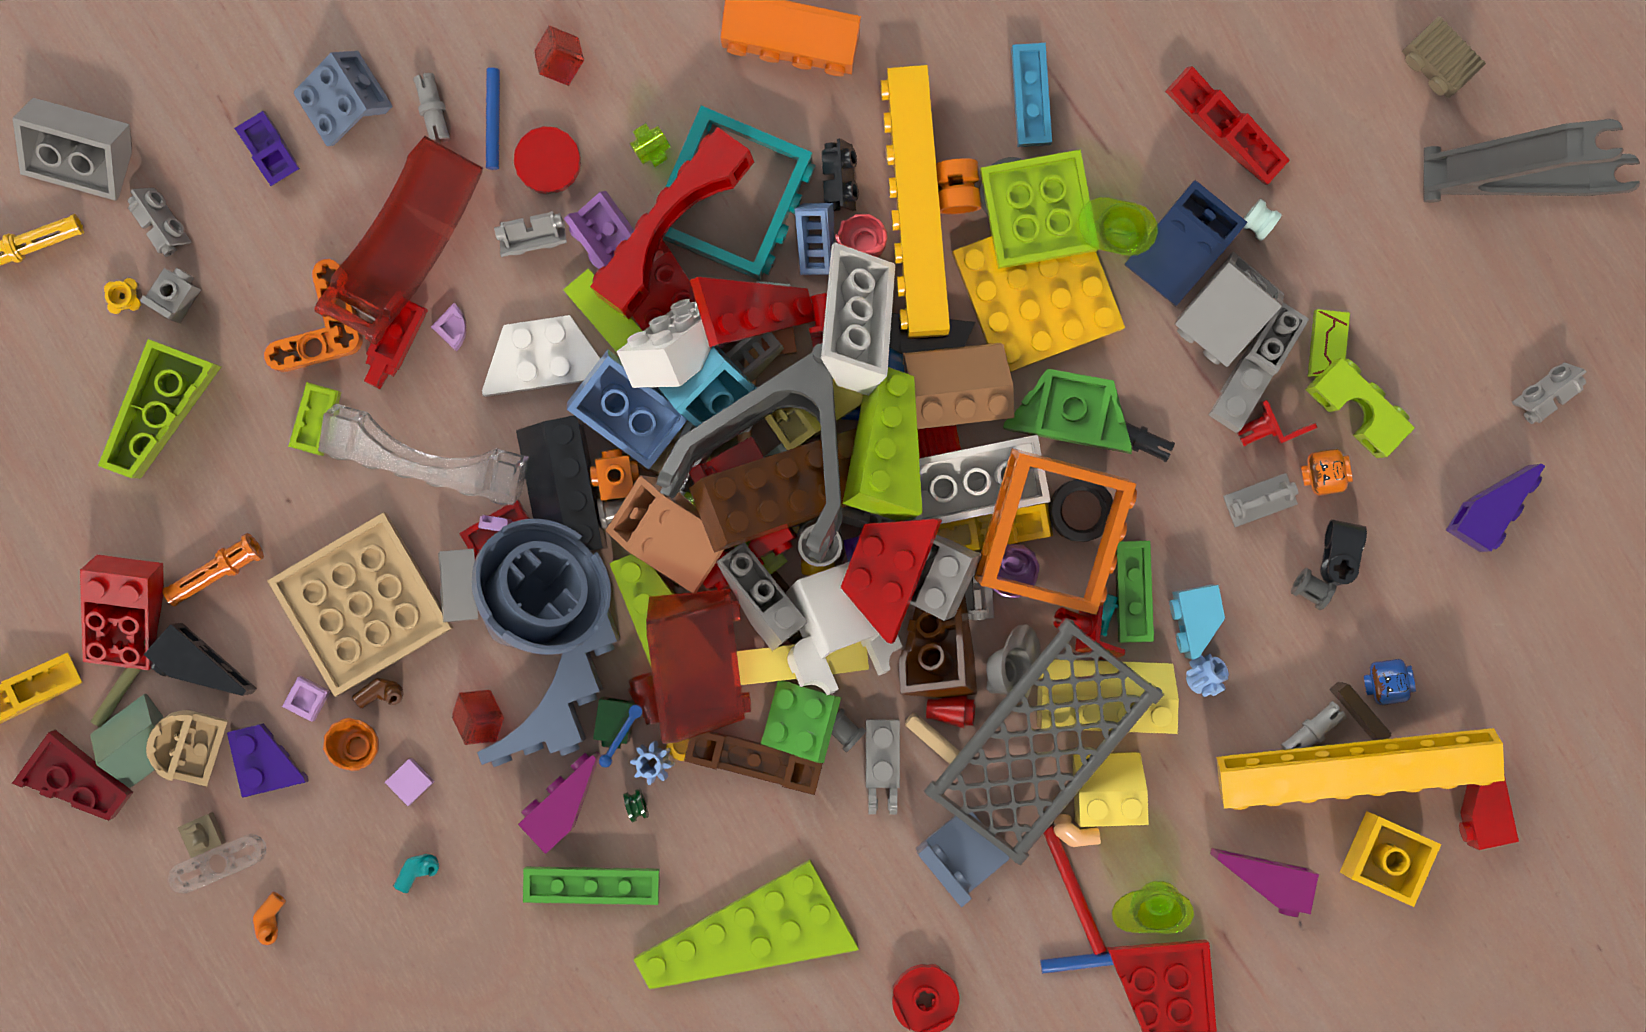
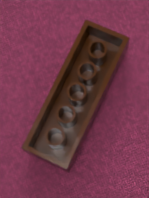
M857 428L837 434L842 509L849 507L843 504V498ZM822 439L703 477L689 488L714 553L820 516L826 505Z

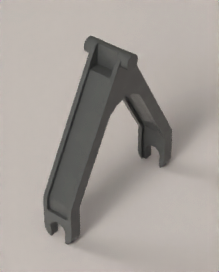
M1614 119L1566 123L1441 152V147L1430 146L1424 148V202H1440L1441 195L1596 196L1629 193L1639 187L1640 181L1621 183L1615 179V172L1623 165H1638L1640 162L1633 154H1622L1623 148L1602 150L1597 147L1596 140L1602 132L1623 130L1621 123Z
M822 343L815 345L813 352L680 437L658 476L657 485L662 487L660 493L674 498L696 461L777 409L788 407L804 409L815 416L821 425L826 505L806 543V546L811 550L808 557L821 562L843 520L833 377L821 359Z

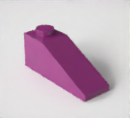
M1211 848L1210 854L1278 907L1279 913L1292 917H1299L1300 912L1311 914L1319 877L1318 873L1305 867Z

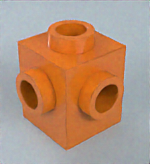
M620 448L601 451L602 457L595 459L596 466L590 467L592 486H599L601 501L627 497L634 486V481H637L639 478L637 461H631L630 455L627 453L622 454ZM617 469L620 471L621 476L613 478L610 476L609 471Z

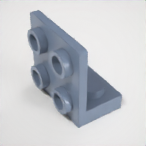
M358 51L331 52L294 90L295 97L326 146H334L363 116L386 114L393 107Z
M973 812L969 813L979 822H981ZM957 816L952 817L916 847L919 857L961 908L972 899L969 892L1009 860L1007 854Z

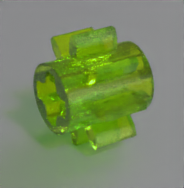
M645 123L632 131L636 139L629 144L643 165L651 161L653 166L656 167L668 159L664 151L671 148V145L658 125L653 129H649Z

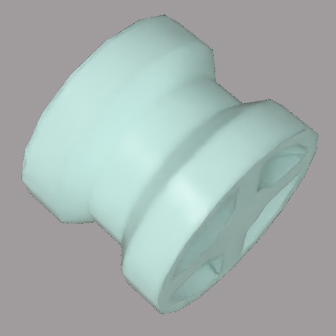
M1260 198L1244 217V220L1248 223L1243 229L1252 230L1255 233V238L1262 241L1277 224L1282 214L1277 210L1271 211L1268 209L1266 202Z

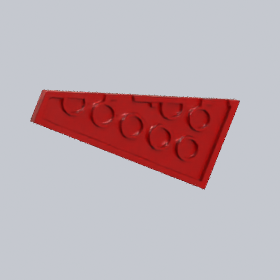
M1207 939L1106 947L1142 1032H1217L1210 943Z

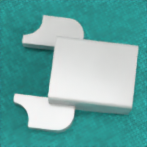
M850 562L799 579L786 592L788 598L807 620V623L800 629L803 639L797 642L788 653V665L791 672L795 673L800 687L816 685L823 689L826 695L833 694L839 689L826 660L830 653L861 641L862 646H866L879 676L890 670L889 659L891 654L903 647L898 635L894 643H887L840 588Z

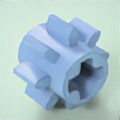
M1208 654L1205 657L1200 655L1199 658L1189 661L1192 669L1186 672V680L1192 691L1197 694L1202 693L1203 697H1207L1210 694L1215 696L1226 689L1222 682L1228 680L1229 672L1227 666L1220 658L1212 657L1211 654Z
M657 741L650 744L649 750L644 745L639 746L637 752L640 754V757L630 761L631 764L636 765L637 773L634 777L642 776L647 778L648 785L654 783L656 776L662 781L667 779L669 776L665 769L675 765V762L670 761L668 757L671 749L666 748L663 750L659 748ZM655 758L657 763L651 768L648 762Z

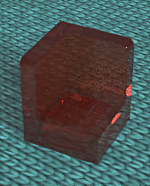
M550 25L534 50L539 75L567 86L570 85L584 62L579 38Z
M490 690L460 692L452 713V719L465 745L497 741L504 716Z

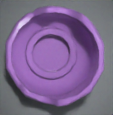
M1008 544L1004 552L998 577L1034 586L1040 567L1035 553L1022 544ZM993 589L1002 597H1021V595Z

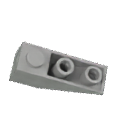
M745 543L739 544L717 561L720 570L749 622L772 651L807 623V620Z

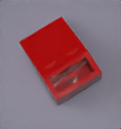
M96 555L80 569L83 662L142 670L151 669L149 665L151 661L144 656V653L156 641L163 601V563Z

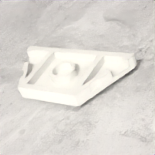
M570 315L503 325L482 394L487 397L580 383L591 372L600 360V357Z

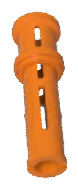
M246 533L242 535L241 541L231 547L219 549L215 554V558L190 572L168 587H164L162 590L163 595L169 604L177 606L180 602L203 590L225 575L235 576L240 572V568L253 560H262L264 558L263 551L255 538Z

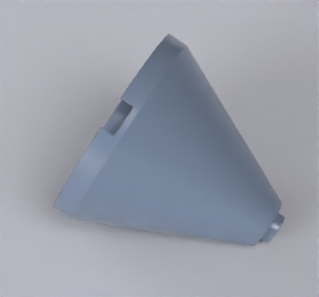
M524 519L504 526L487 540L475 559L471 583L476 606L493 640L527 652L552 655L568 652L579 647L600 628L610 606V580L601 557L597 552L592 554L579 541L582 537L580 534L554 521Z

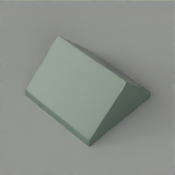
M143 694L90 734L96 765L129 788L136 785L155 770L147 758V741L152 729L164 717L147 694Z

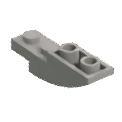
M1283 302L1282 307L1257 333L1222 387L1221 394L1208 415L1235 433L1239 432L1270 380L1281 368L1309 318Z

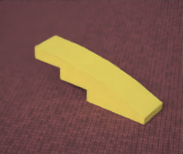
M861 641L836 650L826 657L832 674L869 669L866 646H862ZM795 644L780 645L773 651L769 647L731 651L733 685L797 679L795 673L791 672L787 661L788 653Z

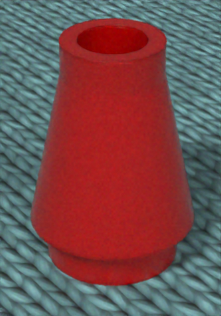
M967 696L928 699L926 719L940 721L965 729V726H974L976 701L975 699H968Z

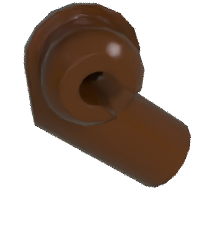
M376 678L352 695V698L357 706L363 709L375 699L387 701L389 705H396L402 701L404 693L403 688L397 682Z

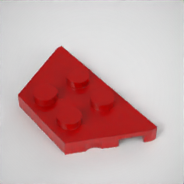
M931 518L864 524L840 588L887 643L892 644L897 638L942 522L941 519Z

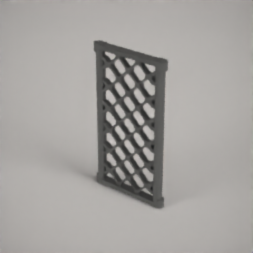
M1067 618L1058 627L1060 630L947 769L936 782L931 781L924 790L928 797L940 803L1019 865H1022L1028 858V851L1152 703L1157 704L1164 696L1160 688L1146 681L1079 629L1073 620ZM1073 636H1076L1092 650L1085 653H1073L1069 641ZM1102 656L1119 671L1117 673L1100 674L1098 658ZM1055 658L1070 662L1071 675L1069 678L1058 680L1050 678L1047 668ZM1094 658L1095 673L1092 676L1076 677L1074 675L1073 662L1075 659ZM1127 677L1145 690L1140 697L1126 694L1125 679ZM1111 678L1121 679L1122 694L1120 696L1108 698L1101 696L1100 683L1102 680ZM1095 681L1097 683V697L1090 700H1078L1076 693L1077 683ZM1034 684L1036 686H1045L1048 688L1049 702L1045 705L1031 706L1028 704L1025 694ZM1058 684H1071L1073 700L1064 703H1054L1052 687ZM1123 702L1127 713L1118 723L1104 720L1103 705L1105 703ZM1097 704L1100 711V720L1096 723H1080L1079 707ZM1073 707L1076 716L1075 724L1061 727L1056 726L1054 711L1058 708ZM1012 710L1017 713L1023 712L1026 714L1028 725L1026 730L1009 732L1006 729L1004 720ZM1039 710H1049L1051 712V726L1043 729L1031 728L1030 713ZM1100 728L1105 739L1096 749L1084 747L1081 739L1082 730ZM1063 731H1076L1078 746L1074 749L1060 750L1057 745V734ZM1051 733L1054 739V749L1047 752H1035L1033 750V736ZM1027 736L1030 743L1029 753L1011 755L1009 753L1008 740L1011 737ZM990 737L1003 739L1005 741L1006 754L1002 757L988 758L985 755L983 745ZM1062 755H1080L1083 765L1075 775L1060 771L1059 758ZM1050 756L1056 758L1057 771L1055 774L1042 776L1036 774L1035 761L1037 758ZM1031 760L1033 774L1030 777L1014 778L1012 776L1011 763L1013 761ZM996 762H1006L1008 764V778L990 781L987 775V765ZM968 763L984 767L985 779L983 782L970 784L964 782L961 772ZM1040 781H1058L1061 791L1053 801L1039 797L1038 783ZM1018 783H1033L1035 798L1033 800L1016 801L1014 798V786ZM1008 785L1011 790V801L993 804L990 801V788ZM974 788L986 789L987 803L981 806H968L966 803V791ZM947 789L962 792L964 802L962 807L944 795ZM1036 806L1039 818L1032 826L1017 822L1016 810L1018 807ZM1012 809L1014 823L1012 825L994 826L992 818L994 810ZM987 811L989 813L990 826L987 828L969 813ZM1013 831L1016 834L1018 843L1012 847L996 833Z

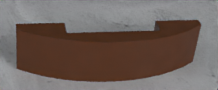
M692 728L684 758L685 762L715 770L718 768L780 784L782 787L811 795L816 793L823 763H816L758 742Z

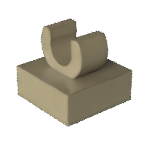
M213 812L178 827L191 858L226 843Z

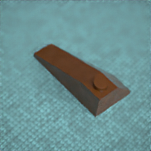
M965 594L956 615L945 621L915 607L913 618L909 620L907 628L909 633L904 650H901L899 658L900 694L937 698L976 695L975 658Z

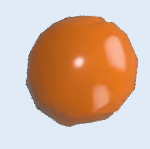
M344 718L330 726L324 736L323 750L333 765L345 770L359 771L361 768L369 766L375 759L379 751V738L374 729L367 723L357 719Z

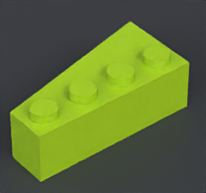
M148 339L98 466L129 478L141 479L222 366Z
M888 367L887 377L869 396L863 394L843 504L894 521L912 520L922 514L914 376Z
M633 554L609 563L660 689L725 662L661 572Z

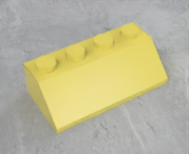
M1054 659L1047 668L1050 678L1053 680L1066 679L1071 675L1070 662L1068 660ZM1074 660V675L1076 677L1092 676L1095 673L1094 660ZM1098 661L1100 674L1117 673L1119 671L1108 661ZM1123 662L1146 681L1160 688L1164 693L1157 704L1152 703L1129 732L1178 734L1179 698L1173 663ZM1129 677L1125 679L1126 694L1140 697L1145 690ZM1111 678L1101 681L1102 697H1117L1122 694L1121 679ZM1095 681L1077 683V699H1095L1098 695L1097 683ZM1058 684L1052 687L1054 703H1064L1073 700L1071 684ZM1038 686L1037 706L1045 705L1049 702L1048 688ZM1109 702L1103 705V715L1106 721L1118 723L1127 713L1123 702ZM1097 704L1079 707L1080 723H1096L1100 720V711ZM1073 707L1058 708L1054 711L1056 726L1061 727L1075 724L1076 716ZM1049 710L1037 711V726L1041 729L1049 728L1052 724L1051 712ZM1100 728L1084 729L1088 731H1102Z

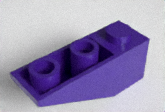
M1541 463L1527 465L1462 503L1446 531L1479 552H1492L1493 549L1496 550L1506 538L1507 534L1504 531L1509 523L1515 521L1524 509V504L1522 503L1528 493L1535 491L1541 483L1542 476L1540 474L1545 465Z

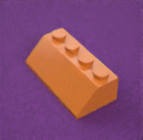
M725 0L720 38L722 47L727 48V52L733 55L746 56V53L759 55L761 60L771 63H778L780 59L790 61L794 67L810 70L813 66L823 68L825 73L833 76H844V73L852 75L860 37L861 16L786 0Z

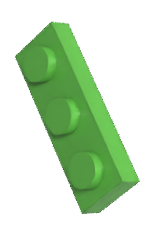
M1121 541L1118 543L1115 553L1117 555L1116 595L1118 597L1117 604L1119 605V608H1117L1118 642H1154L1150 541Z

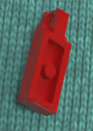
M398 295L394 296L366 352V355H368L366 364L371 367L364 382L381 389L388 374L393 377L395 376L428 312L426 308Z

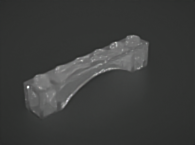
M340 404L333 405L324 413L318 451L327 453L331 458L337 460L349 459L360 462L362 466L369 469H385L394 472L396 476L401 478L414 477L424 480L427 484L434 487L446 486L457 489L459 493L466 496L478 495L486 497L499 505H514L520 497L529 461L527 456L498 448L481 455L466 458H445L428 455L412 449L393 438L378 425L368 412Z

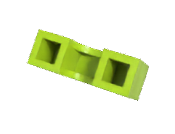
M1343 358L1334 360L1305 390L1328 412L1340 410L1349 400L1359 404L1364 413V420L1353 436L1376 458L1388 457L1415 429L1408 421L1410 419L1409 415L1399 406H1392L1384 398L1386 394L1378 385L1373 382L1368 383L1360 375L1362 371L1353 361L1349 359L1344 360Z

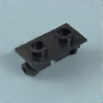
M839 138L837 143H825V149L821 151L823 175L834 174L835 178L823 181L824 203H833L834 211H840L841 206L856 211L859 189L856 181H854V167L857 165V155L852 144Z

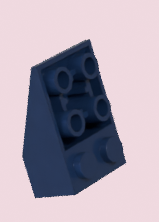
M1194 180L1124 265L1176 307L1248 222L1198 181Z

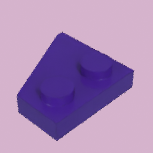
M264 723L227 732L242 798L309 781L305 772H300L290 760V755L284 747L275 742L274 735Z

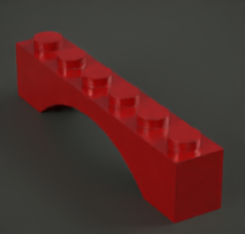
M719 127L712 134L706 135L700 142L698 152L691 161L688 160L682 164L677 173V178L671 186L665 187L659 193L656 204L651 211L643 214L638 219L635 231L631 236L618 244L614 251V257L607 266L601 267L595 273L592 280L593 283L590 286L594 293L629 320L650 294V275L653 260L660 242L671 225L686 210L699 201L718 192L733 189L754 164L750 150Z

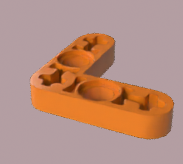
M323 259L318 261L312 270V278L325 328L270 343L264 352V359L270 368L280 372H288L352 355L361 348L363 336L356 309L350 305L352 294L344 268L336 261ZM327 267L337 271V275L332 276V282L335 288L340 289L342 287V291H332L329 281L322 279V275H325L327 272ZM336 298H342L346 303V310L340 316H333L329 311L331 301ZM333 323H343L346 333L354 336V339L349 341V347L338 342V339L343 338L342 328L338 325L333 326ZM317 338L322 343V351L319 355L310 357L305 351L306 343L311 339ZM280 348L285 352L297 350L301 361H299L298 356L291 355L284 358L285 364L282 365L281 362L274 360V356L279 355Z

